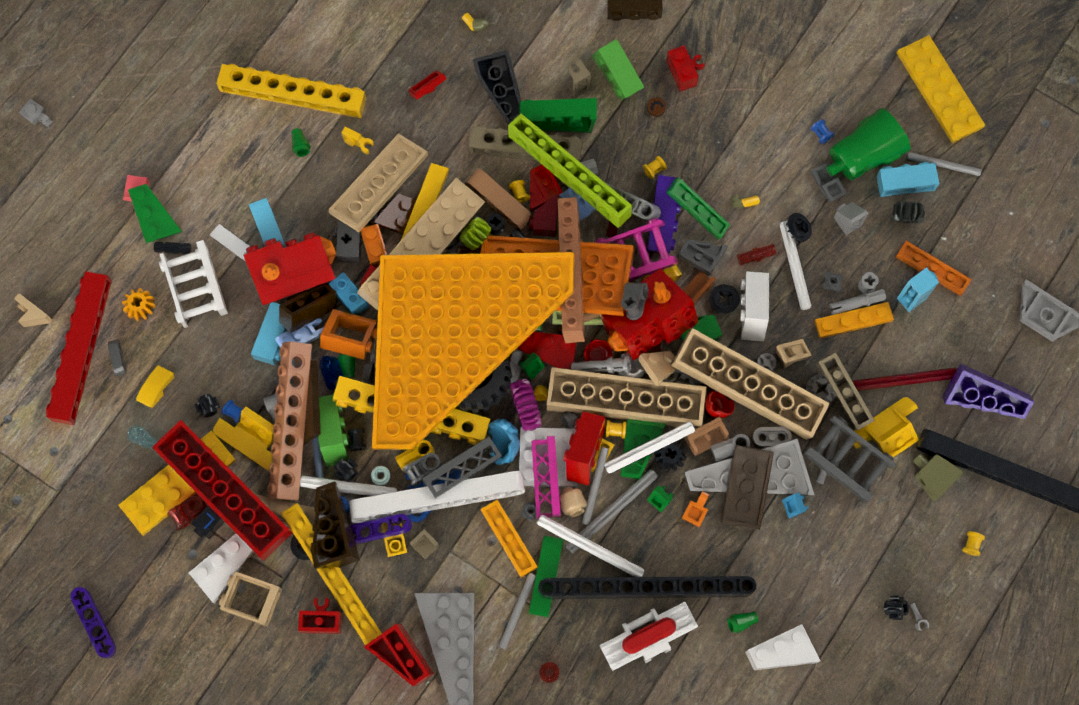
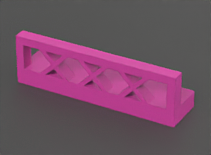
M547 436L546 440L531 441L537 519L541 515L548 518L560 517L555 436ZM536 445H547L548 452L541 457L536 453ZM542 462L549 467V471L544 477L537 471V467ZM543 481L550 486V491L546 496L539 491V486ZM546 500L552 505V513L540 514V506Z

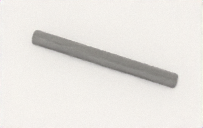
M649 470L583 529L579 535L590 539L657 479V474L653 470ZM571 542L566 545V548L571 553L580 548Z

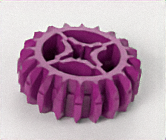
M519 379L511 383V393L522 429L524 431H532L541 427L539 409L529 380Z

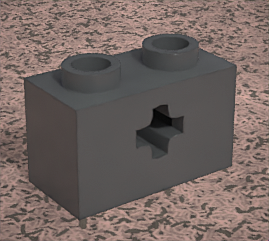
M338 220V227L334 228V238H337V244L333 245L337 261L360 263L361 231L357 232Z

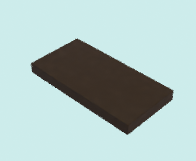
M315 360L310 361L303 446L321 434L317 361Z
M739 445L734 446L721 517L722 523L760 530L774 452Z

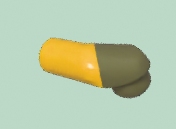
M469 13L462 16V20L472 31H482L489 26L487 19H473Z
M734 195L730 199L731 205L734 208L751 207L760 203L757 195L743 199L739 195Z

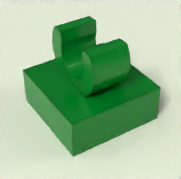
M534 352L531 355L527 354V359L524 362L519 361L520 367L531 380L545 367L539 356Z
M658 485L647 498V501L662 513L672 501L673 493H666L664 491L666 487Z

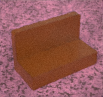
M699 271L683 289L693 300L694 307L715 284L716 278L714 276L710 279L702 271Z

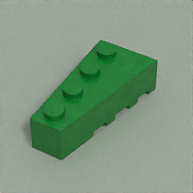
M597 98L520 101L519 115H524L541 130L592 133L597 119Z

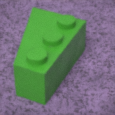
M617 39L591 55L613 87L615 95L621 100L644 88Z
M334 394L319 397L321 434L318 436L326 467L335 466L343 458L347 461L349 460L346 446L349 443L347 434L343 430L346 428L344 417H341L340 414L343 412V407L335 405L336 402H333Z

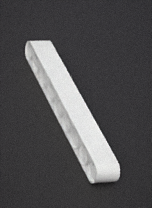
M512 471L464 480L436 499L428 487L358 498L349 502L351 522L362 523L397 514L409 515L523 494L525 487L522 472ZM445 483L433 485L436 492L443 489Z

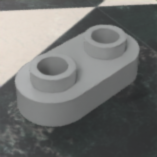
M760 427L752 435L753 443L759 448L770 447L792 439L791 431L786 427ZM778 435H783L784 440L780 441ZM764 436L765 441H760L758 437Z

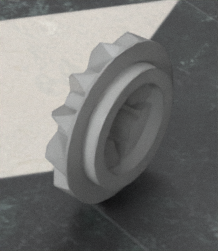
M817 374L807 382L806 391L828 403L835 398L836 395L824 375ZM827 384L825 388L826 393L822 391L816 394L819 389L817 385L823 386Z

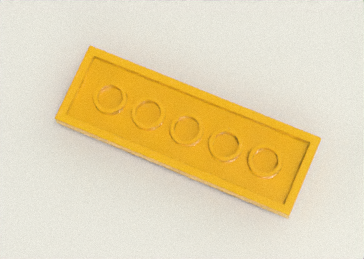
M930 35L897 51V55L951 143L985 127V123Z
M212 430L201 438L227 467L236 462V459ZM168 465L118 506L141 535L144 536L194 496L196 492Z

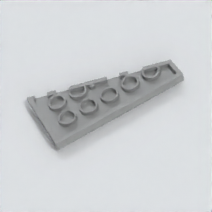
M798 439L761 449L774 452L767 494L800 493V495H814ZM732 458L684 472L689 490L726 492Z
M414 593L449 704L474 705V593Z

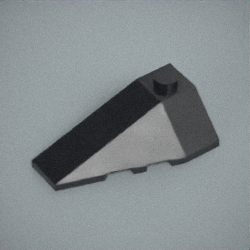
M509 50L473 59L477 78L507 125H509L519 116L521 101Z

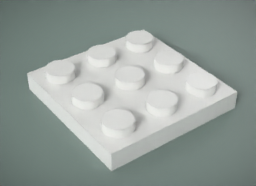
M520 427L519 471L522 472L524 486H534L531 441L546 440L547 436H555L558 486L577 488L576 482L567 480L566 462L563 461L565 451L570 449L569 440L571 434H575V429L536 428V430L524 431ZM536 445V453L543 457L548 452L547 445ZM542 462L537 467V471L544 477L548 473L549 467ZM543 481L539 487L550 486L545 481Z

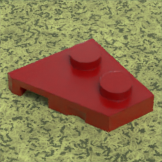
M543 165L530 170V210L533 211L541 207L554 195L563 193L553 173Z

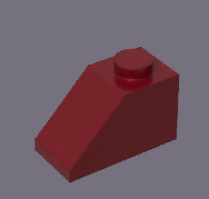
M554 195L535 211L534 218H530V229H533V235L556 237L559 195Z

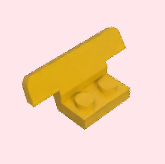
M904 397L873 418L875 421L859 430H854V432L867 442L873 440L877 443L881 453L886 452L895 457L919 440L912 423L906 418L907 415L918 409V407L910 398ZM856 441L853 444L856 450L861 447Z
M246 406L241 411L240 422L235 428L219 418L213 428L214 434L269 471L270 464L272 463V454L268 451V448L274 442V425Z

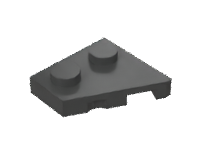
M687 240L677 257L709 276L728 246L725 244L715 246L711 245L710 242L700 243L695 240Z

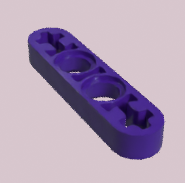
M397 514L350 526L353 534L357 536H354L356 544L407 533L412 527V520L404 514ZM402 519L406 521V523L403 524V528L399 525L393 526V523L400 524L402 522ZM387 523V531L381 533L379 530L380 525ZM365 527H369V535L366 537H362V529Z
M83 587L75 588L71 592L70 598L96 653L102 658H111L116 653V645L90 592ZM78 593H85V595L83 596V600L85 603L90 602V604L83 605L81 600H76V598L79 596ZM92 608L94 616L88 620L84 617V612ZM96 626H101L103 629L99 637H94L92 633ZM103 640L105 645L111 646V648L108 649V654L102 652L104 646L101 642L97 644V641Z

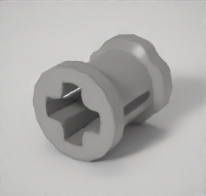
M872 272L865 273L858 283V288L862 293L873 292L879 279Z

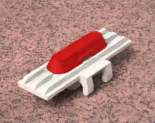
M686 602L660 615L653 608L650 610V613L628 624H622L624 633L599 645L612 671L641 656L644 657V661L647 663L651 661L652 657L662 652L667 653L671 651L668 642L697 628L698 625ZM652 620H655L654 623H652V624H650V625H648V626H646V627H644V628H642V629H640V630H638L637 632H635V633L632 634V632H631L632 630H634V629H636V628H638V627H640V626H642V625H644V624H646V623H648V622H650V621H652Z

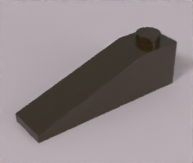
M336 482L316 487L314 508L316 514L315 524H313L312 528L314 535L310 549L314 568L341 567L360 561L356 541Z

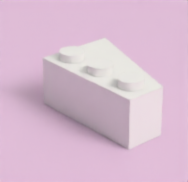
M746 271L745 279H741L740 290H743L740 298V305L743 306L740 312V321H742L741 340L764 341L769 321V273Z
M802 624L745 652L754 670L820 662Z

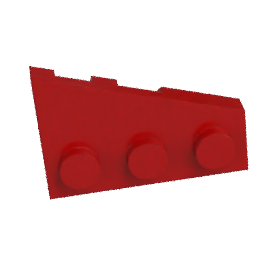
M533 332L518 347V350L530 355L534 352L541 361L556 368L572 370L571 365L575 359L577 342L565 343L563 335Z

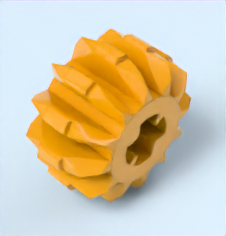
M139 288L136 293L134 289H131V295L125 294L127 300L122 301V304L125 306L123 311L128 313L127 316L130 319L134 317L136 321H139L141 316L143 319H147V313L153 315L150 309L156 308V305L152 303L155 299L153 296H150L148 290L143 292L142 288Z

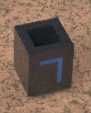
M207 506L191 524L196 527L193 531L201 538L206 536L210 539L225 522Z

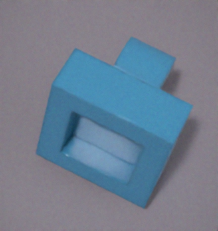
M800 493L792 494L782 500L788 518H793L809 508L804 506L802 500L805 497L800 495Z

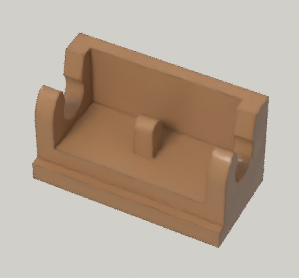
M718 417L695 429L693 433L685 436L684 439L694 457L711 449L710 446L728 440L729 433L722 419Z

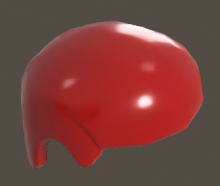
M596 339L585 347L584 358L585 361L607 360V358L613 357L614 351L607 341Z
M716 390L709 392L705 398V409L715 419L718 417L721 419L733 414L735 410L734 401L728 400L725 395Z

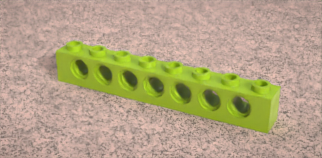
M520 114L508 125V134L513 141L617 228L631 217L632 205L524 115Z

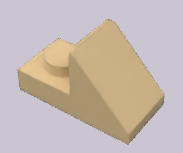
M20 293L14 298L19 303L17 307L25 313L18 321L23 327L49 324L53 321L46 313Z
M803 339L776 346V354L784 369L794 362L805 360L812 356Z

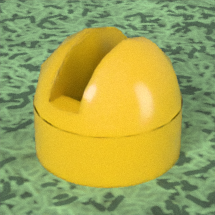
M538 385L534 388L533 393L536 400H547L548 389L546 386Z

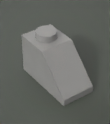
M853 202L848 205L844 203L836 209L834 219L845 235H848L863 225L869 213Z

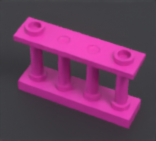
M655 218L649 220L647 225L605 239V237L596 239L594 243L625 245L624 240L631 237L635 238L643 263L641 264L642 267L636 269L631 266L630 282L653 274L660 268L664 270L679 265L677 258L667 253L659 227L665 226L663 220ZM651 230L661 256L659 257L660 260L656 262L650 261L641 235Z

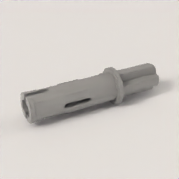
M883 289L870 293L863 292L860 296L830 303V309L837 308L830 310L832 315L863 306L869 307L870 304L885 300L886 293Z

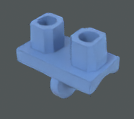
M571 188L559 195L560 198L577 197L580 221L595 211L594 207Z

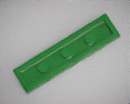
M675 178L666 193L716 239H721L730 224L681 178Z
M544 536L529 610L531 615L549 617L552 599L542 598L539 595L538 586L540 581L545 578H556L563 539ZM549 584L542 586L544 593H550L553 590Z

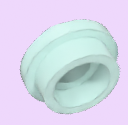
M377 466L371 472V479L376 485H385L390 480V471L384 466ZM379 473L384 474L383 479L377 478Z

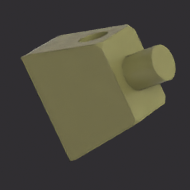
M921 453L913 460L921 469L915 475V479L934 502L963 473L962 470L937 454L930 461Z

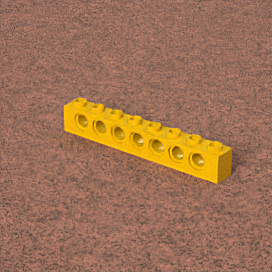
M222 64L216 83L221 92L362 118L367 99L365 91L357 87L347 88L341 84L331 85L321 80L315 82L305 77L294 78L288 74L278 75L268 70L257 71L252 67L242 68L235 64ZM242 77V80L235 81L237 78ZM255 81H260L259 84H253ZM278 84L276 88H271L272 85ZM290 88H296L294 91H288ZM308 91H314L311 95L306 94ZM327 94L332 95L330 98H324ZM344 98H350V99H349L348 101H346V102H343V101H342V99H344Z
M339 376L333 402H336L335 405L347 408V406L354 407V410L360 413H366V411L374 413V406L368 403V399L374 397L375 386ZM354 391L358 392L360 398L352 400L349 394ZM454 409L446 417L453 420L454 425L452 427H446L442 421L431 431V433L441 435V433L449 434V438L460 440V438L467 439L468 443L476 445L485 439L490 418ZM465 423L470 424L472 431H463L462 425Z

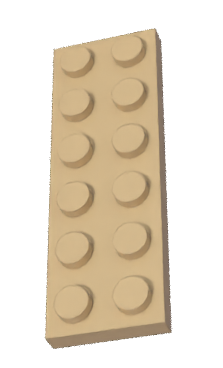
M398 133L329 208V214L357 232H360L426 159L428 151Z

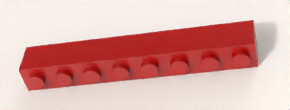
M85 271L84 277L80 279L81 289L79 295L75 298L76 307L70 317V330L65 335V349H62L60 354L61 364L56 369L55 376L57 379L55 385L51 388L50 404L46 407V417L52 422L75 425L112 283L108 275Z

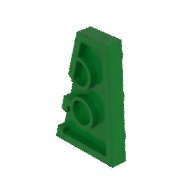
M147 184L128 189L147 244L183 232Z
M627 419L623 454L661 436L666 424ZM652 453L622 467L620 477L640 479Z

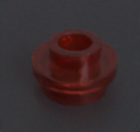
M551 662L543 664L539 671L541 679L547 683L555 682L559 677L558 666ZM547 669L553 670L552 676L546 675Z

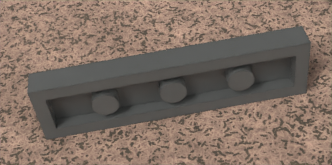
M487 437L423 477L422 482L425 487L429 488L436 499L495 462L502 455L491 438ZM490 448L495 453V456L490 459L482 457V453ZM472 459L478 460V465L475 469L465 468L466 463ZM457 469L462 470L459 479L448 478L449 474ZM439 480H444V488L436 492L432 485Z

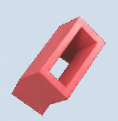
M127 175L123 200L132 202L128 189L144 184L149 186L150 181L148 178Z

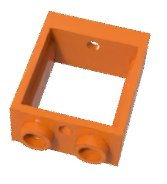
M333 309L321 333L320 348L364 360L367 353H370L372 350V341L377 339V321ZM338 326L366 333L363 341L335 335Z

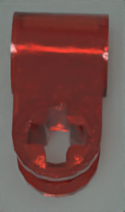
M191 496L169 510L167 515L173 519L177 525L176 529L179 531L189 526L207 507V504L203 499ZM198 501H199V502H200V507H199V509L196 510V511H193V509H192L193 504H194L195 502H198Z

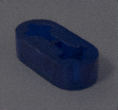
M323 356L319 365L325 384L329 390H335L339 376L344 377L342 369L335 356Z

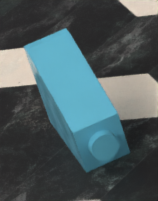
M267 198L249 204L263 243L275 238L276 241L281 240L282 245L286 246Z

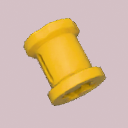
M657 156L648 165L644 164L642 166L645 174L651 180L660 171L667 170V166L660 156Z
M517 180L509 184V189L512 190L514 198L520 204L530 199L524 187V180Z
M607 420L605 437L619 436L625 439L626 422L612 423L610 420Z
M968 531V540L962 551L969 555L980 556L979 549L981 542L985 540V536L977 532Z

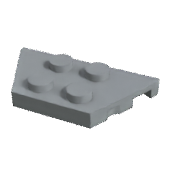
M1027 279L1023 282L1019 321L1052 342L1079 328V313Z

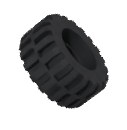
M508 357L492 372L491 380L484 387L473 390L457 407H460L462 411L468 412V410H472L473 413L479 412V409L487 411L491 405H498L500 403L499 400L505 398L507 395L506 391L511 386L512 371Z

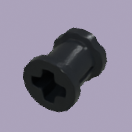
M499 214L490 215L487 219V223L491 227L490 233L493 236H499L504 231V220Z
M363 428L347 431V434L350 436L351 445L349 446V451L366 449L363 439Z

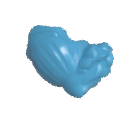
M506 419L494 420L488 425V434L492 437L493 443L502 455L495 463L503 465L514 460L520 448V440L518 438V430L513 426L512 422ZM493 450L490 452L491 457L495 456Z

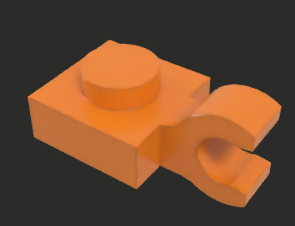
M702 491L696 503L690 501L681 519L699 528L708 511L703 506L709 494Z

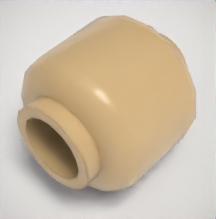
M567 487L561 491L562 494L559 496V500L565 515L576 517L585 512L584 509L587 503L580 489Z

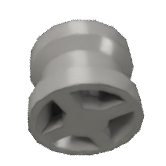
M769 353L760 355L756 362L762 367H768L766 369L772 372L776 367V359Z

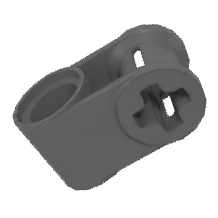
M627 282L625 284L621 305L626 310V316L630 320H637L643 314L648 297L647 283Z
M428 453L418 460L409 463L402 470L407 473L412 481L411 485L414 487L421 484L423 477L441 467L442 464L436 454ZM435 459L437 461L436 466L432 468L427 467L428 461Z

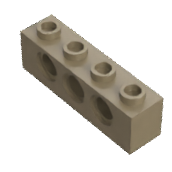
M836 352L818 360L817 364L854 429L859 430L875 421Z

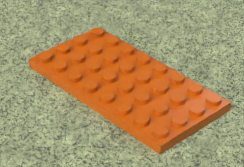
M487 236L482 244L480 254L560 252L559 240ZM581 242L584 313L624 316L625 309H623L621 301L625 284L629 283L634 245ZM561 306L556 311H562Z

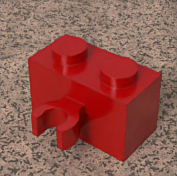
M685 45L669 50L666 62L680 92L697 86L699 76L696 70H702L705 67V63H696V61L701 60V55H696L691 60Z
M314 598L313 604L316 611H299L298 631L300 633L341 634L342 613L326 611L330 604L328 598H325L323 606H319L318 598Z

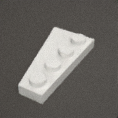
M235 534L192 569L189 574L215 604L222 591L227 588V581L230 575H233L235 571L239 572L243 563L253 553V550Z

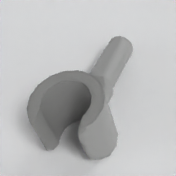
M911 604L916 618L915 628L922 631L920 623L924 622V626L928 629L929 622L922 619L916 604Z

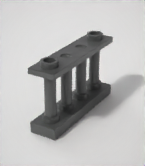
M832 416L828 420L834 425L818 446L814 448L808 447L802 454L863 502H869L873 497L869 493V488L886 466L895 468L897 464L893 462L894 458L886 452L881 453L849 428L843 418ZM839 430L843 431L849 436L835 456L827 460L822 456L824 454L823 451ZM856 441L865 449L850 469L842 472L838 469V464ZM870 454H872L880 462L865 482L859 485L854 481V475Z

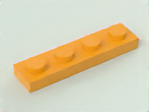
M889 302L815 319L814 322L819 339L893 322L894 318Z
M498 499L480 509L520 578L537 569L535 561Z

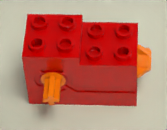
M311 232L303 235L304 239L297 241L295 238L285 242L286 246L282 245L281 240L276 241L275 238L265 241L264 246L258 247L256 244L246 248L247 252L243 256L262 305L336 279L330 265L336 256L332 241Z
M661 268L640 282L647 283L648 297L643 314L639 319H628L626 310H624V316L600 314L606 333L609 335L608 343L611 348L616 352L624 351L632 361L639 358L640 354H645L652 347L657 346L663 339L668 344L678 339L681 334L693 328L699 322L693 300Z

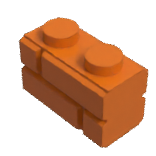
M375 224L363 228L361 235L370 264L378 268L380 256L387 255L379 225Z

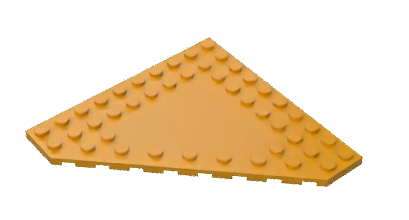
M574 252L381 255L372 449L413 450L574 293Z

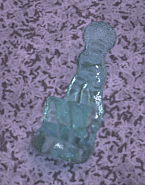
M139 425L132 426L127 433L129 441L139 444L144 448L153 449L152 446L158 442Z

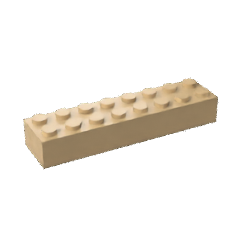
M455 178L389 255L442 254L481 209L485 201L459 179ZM380 265L359 288L357 293L376 310H378Z
M693 328L688 332L671 364L672 367L774 423L788 428L791 432L805 440L813 438L830 404Z
M552 367L547 410L556 412L569 411V413L573 412L582 415V412L605 416V418L665 423L666 426L674 427L691 422L694 429L702 426L706 387L664 381L659 386H656L652 380Z

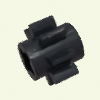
M211 394L198 397V403L194 404L198 415L203 414L204 418L217 414V408H220L216 396L212 397Z
M343 458L334 466L336 469L334 474L340 481L345 479L349 482L358 474L356 470L358 466L351 458L348 461Z
M891 595L890 600H886L884 603V612L886 615H889V619L903 620V616L909 613V604L904 600V597Z

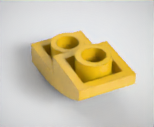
M158 365L143 384L136 397V401L153 408L164 396L163 390L174 379V373Z
M383 523L381 526L384 533L388 529V524ZM393 523V526L399 525L400 527H402V523H400V524H394V523ZM404 534L384 538L388 557L407 553Z

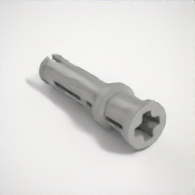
M625 356L624 358L609 357L607 360L572 362L571 369L593 373L608 372L614 374L615 372L622 371L630 373L631 360L629 356Z

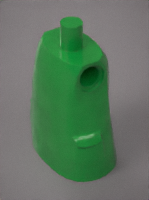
M879 108L871 116L868 115L859 122L857 128L851 134L830 148L829 153L834 163L827 166L826 169L831 176L841 171L852 181L882 164L890 165L892 162L900 159L902 155L910 151V141L897 120L886 109Z

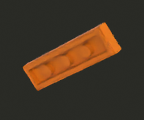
M907 240L896 255L897 259L919 272L927 267L929 271L936 274L939 284L959 296H962L972 280Z

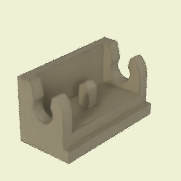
M580 59L575 61L577 72H574L571 67L568 68L569 74L573 78L572 82L568 81V87L572 91L574 99L590 90L591 74Z

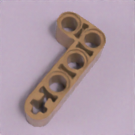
M481 169L475 170L464 183L512 227L518 228L519 231L533 217L522 204Z

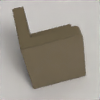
M425 529L410 542L411 546L425 560L439 547L438 542Z

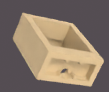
M235 571L227 581L228 590L226 594H223L220 599V610L268 627L282 589ZM241 580L270 590L259 618L230 608Z

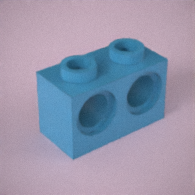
M344 272L329 283V286L337 292L336 297L350 314L359 315L369 308L368 302L357 294V287Z

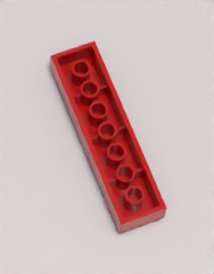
M182 420L152 446L173 470L263 561L293 533Z

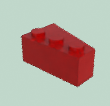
M582 412L581 417L576 420V432L571 434L569 445L571 446L569 450L565 451L563 461L566 462V478L568 481L589 486L591 481L590 471L591 468L595 467L596 462L594 459L597 450L599 451L605 430V416Z
M402 624L393 625L364 646L366 650L378 657L380 661L388 665L412 686H418L434 675V672Z

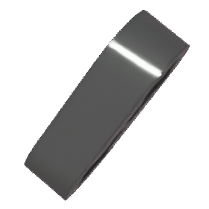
M119 340L108 342L115 375L126 374V365Z

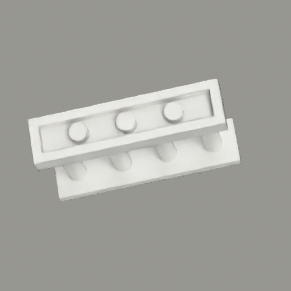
M204 240L196 242L198 249H195V252L168 260L164 253L160 254L162 261H159L161 271L166 273L177 312L174 314L177 322L181 323L184 328L188 327L187 318L211 310L218 311L221 316L228 314ZM195 259L202 260L203 266H200V269L173 277L171 267ZM200 276H207L208 283L205 286L178 294L176 284ZM205 293L213 295L214 300H211V303L183 311L181 301Z

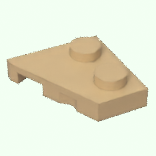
M671 351L640 354L638 361L656 386H659L664 379L666 380L671 373L673 374L677 370L671 366L675 358Z

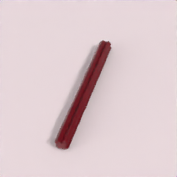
M957 368L852 380L857 391L950 380Z

